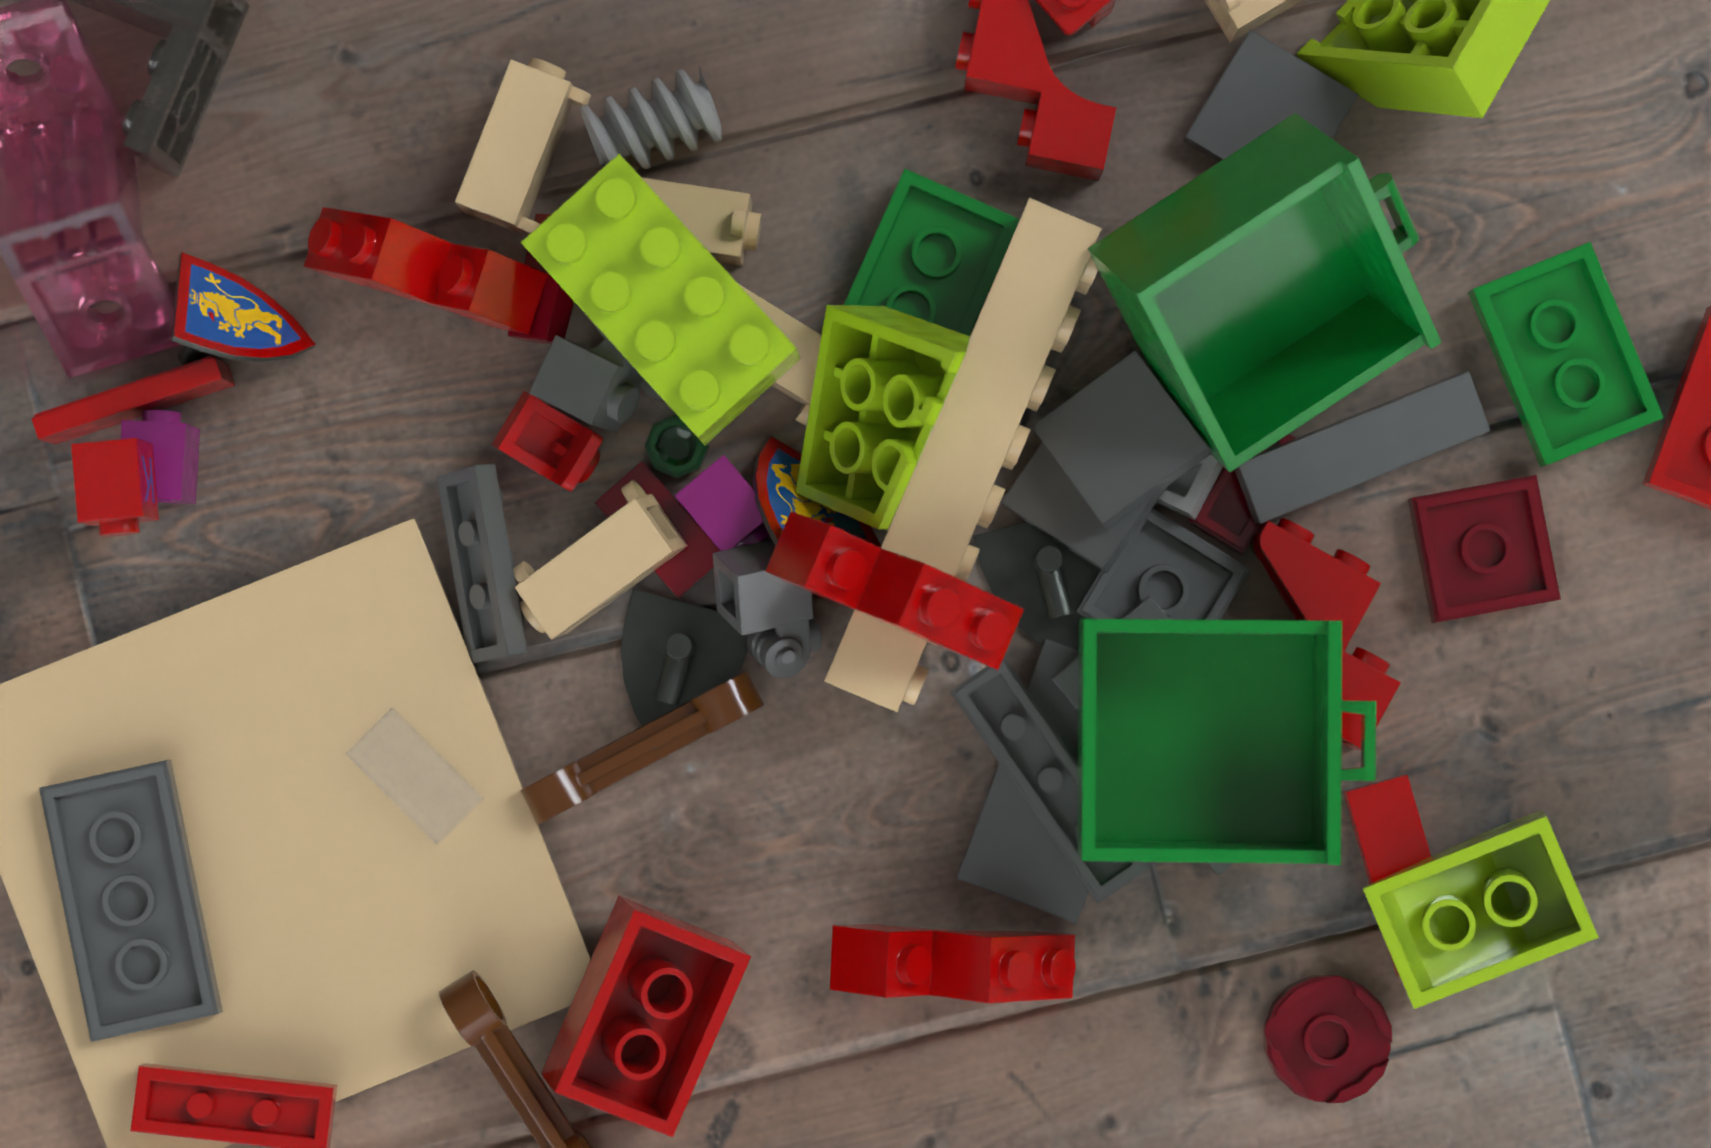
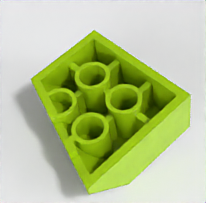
M1348 0L1335 13L1340 23L1320 43L1311 38L1296 55L1302 61L1359 94V97L1377 108L1483 118L1550 0Z
M826 305L795 493L876 529H888L966 355L970 336L886 306Z

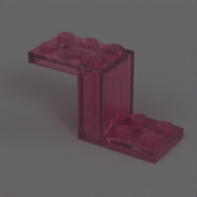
M24 0L0 8V255L68 378H72L182 344L171 341L175 297L142 233L134 138L67 1ZM18 59H30L41 65V69L38 72L27 76L18 75L15 72L9 71L6 67ZM103 300L114 301L121 305L118 310L111 313H100L95 309L89 308L92 304Z

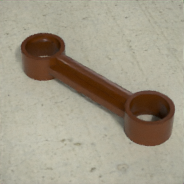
M745 671L520 791L537 824H540L702 737L762 707L764 703L748 672Z
M472 970L440 990L441 1002L453 1025L470 1046H475L539 1147L592 1148L583 1134L578 1130L575 1131L507 1026L505 1015L483 978L475 970Z

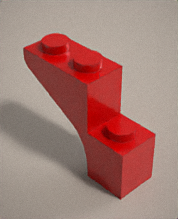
M969 0L968 8L978 9L980 12L975 33L963 31L955 69L967 71L964 90L1037 105V110L1024 108L1017 146L1028 148L1025 166L1099 181L1105 167L1117 107L1087 100L1072 92L1059 81L1048 63L1029 0Z
M327 207L322 208L319 220L316 221L309 233V251L303 266L324 275L429 304L493 328L529 335L548 274L489 249L454 244L393 218Z
M792 511L789 514L765 571L811 593L852 608L996 670L1000 668L1024 609L924 562L882 549L833 525Z
M1281 518L1277 525L1270 521L1262 523L1251 541L1254 555L1296 621H1342V700L1376 701L1377 728L1401 682L1386 674L1390 664L1382 658L1360 647H1356L1352 655L1345 652V649L1381 583L1367 576L1371 566L1362 559L1341 549H1337L1334 555L1331 556L1311 545L1315 535L1304 527L1285 518ZM1342 712L1341 743L1355 750H1361V714Z
M883 924L832 925L829 990L883 998L931 995L988 1004L1073 998V980L1076 971L1074 958L1075 934L928 929Z

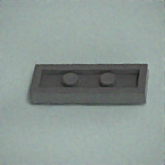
M495 464L474 465L437 476L464 640L472 663L492 661L528 653L524 634V618L520 611L518 594L515 589L514 559L509 548L503 513V496L499 488Z

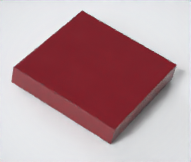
M1537 475L1408 499L1431 623L1561 600Z

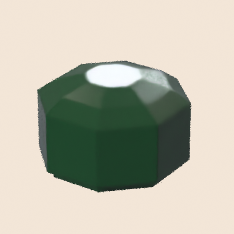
M675 414L653 424L645 443V449L656 471L680 479L701 470L709 450L708 443L704 445L678 415Z

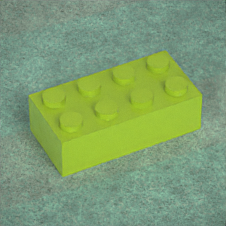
M620 154L521 242L704 445L710 442L801 359L793 343Z

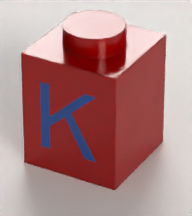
M139 438L71 444L78 523L99 526L100 536H124L140 533L139 522L159 520L153 443Z

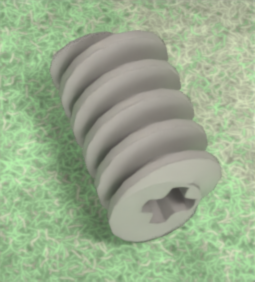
M700 66L699 82L697 83L683 69L676 70L675 91L673 92L659 78L652 79L651 100L648 101L634 86L628 88V108L624 110L611 95L604 97L603 118L599 119L587 104L580 106L582 118L602 169L604 165L608 164L618 154L626 161L627 156L632 155L643 169L650 168L651 147L654 146L668 161L672 160L675 157L676 138H680L692 152L698 150V131L700 129H704L715 143L722 141V126Z

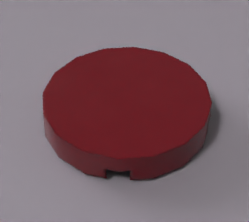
M1311 975L1290 984L1272 1002L1263 1025L1264 1053L1274 1075L1295 1095L1315 1102L1345 1103L1367 1093L1384 1075L1390 1060L1388 1056L1391 1051L1392 1025L1382 1003L1363 985L1339 975Z

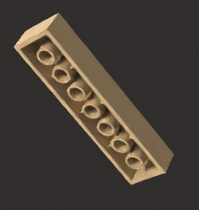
M1029 198L970 336L966 355L881 546L882 549L924 562L962 581H967L980 551L979 548L969 545V541L976 525L988 529L1003 497L1005 489L994 485L1001 466L1010 470L1013 469L1025 445L1031 429L1019 425L1026 408L1037 412L1052 381L1056 369L1044 364L1051 349L1062 353L1077 322L1081 310L1071 306L1070 303L1075 291L1084 295L1087 294L1098 272V268L1087 248L1096 243L1102 228ZM854 610L824 682L894 712H898L902 701L911 705L915 704L929 669L918 665L926 643L938 645Z

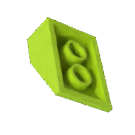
M1543 810L1481 833L1363 887L1414 1009L1599 938Z

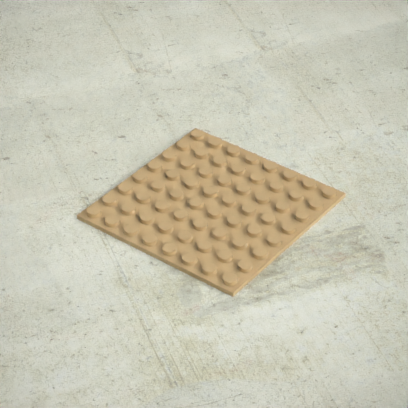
M415 518L0 684V875L107 1148H224L234 1144L131 1132L138 1067L143 1063L338 1085L337 1102L471 1047L450 1020L441 1002L439 991L472 970H475L483 978L494 994L505 1015L507 1026L510 1030L571 1006L591 960V955L539 825L520 791L523 789L522 783ZM171 760L223 1012L91 1042L39 787Z

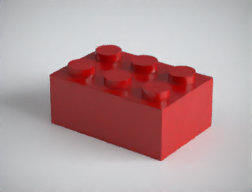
M619 895L541 1075L557 1094L673 1137L751 956L731 940Z

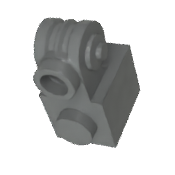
M597 326L596 328L604 337V340L600 345L591 349L555 335L529 394L591 425L618 433L622 423L632 416L638 405L640 397L639 387L643 377Z
M772 539L713 553L717 612L742 636L749 634L747 637L749 653L772 676L783 679L798 674L810 658V652L818 651L821 648V633L819 625L813 616V593L765 572L776 547Z

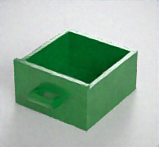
M1297 113L1284 119L1087 248L1153 375L1212 453L1211 455L1229 473L1423 345L1433 349L1442 343L1402 253L1417 244L1419 235L1390 173H1380L1368 179L1357 156ZM1383 199L1396 226L1392 231L1379 204V201Z
M1079 619L1077 852L1081 861L1341 865V781H1376V701L1342 700V621ZM1342 712L1361 714V767L1341 768Z

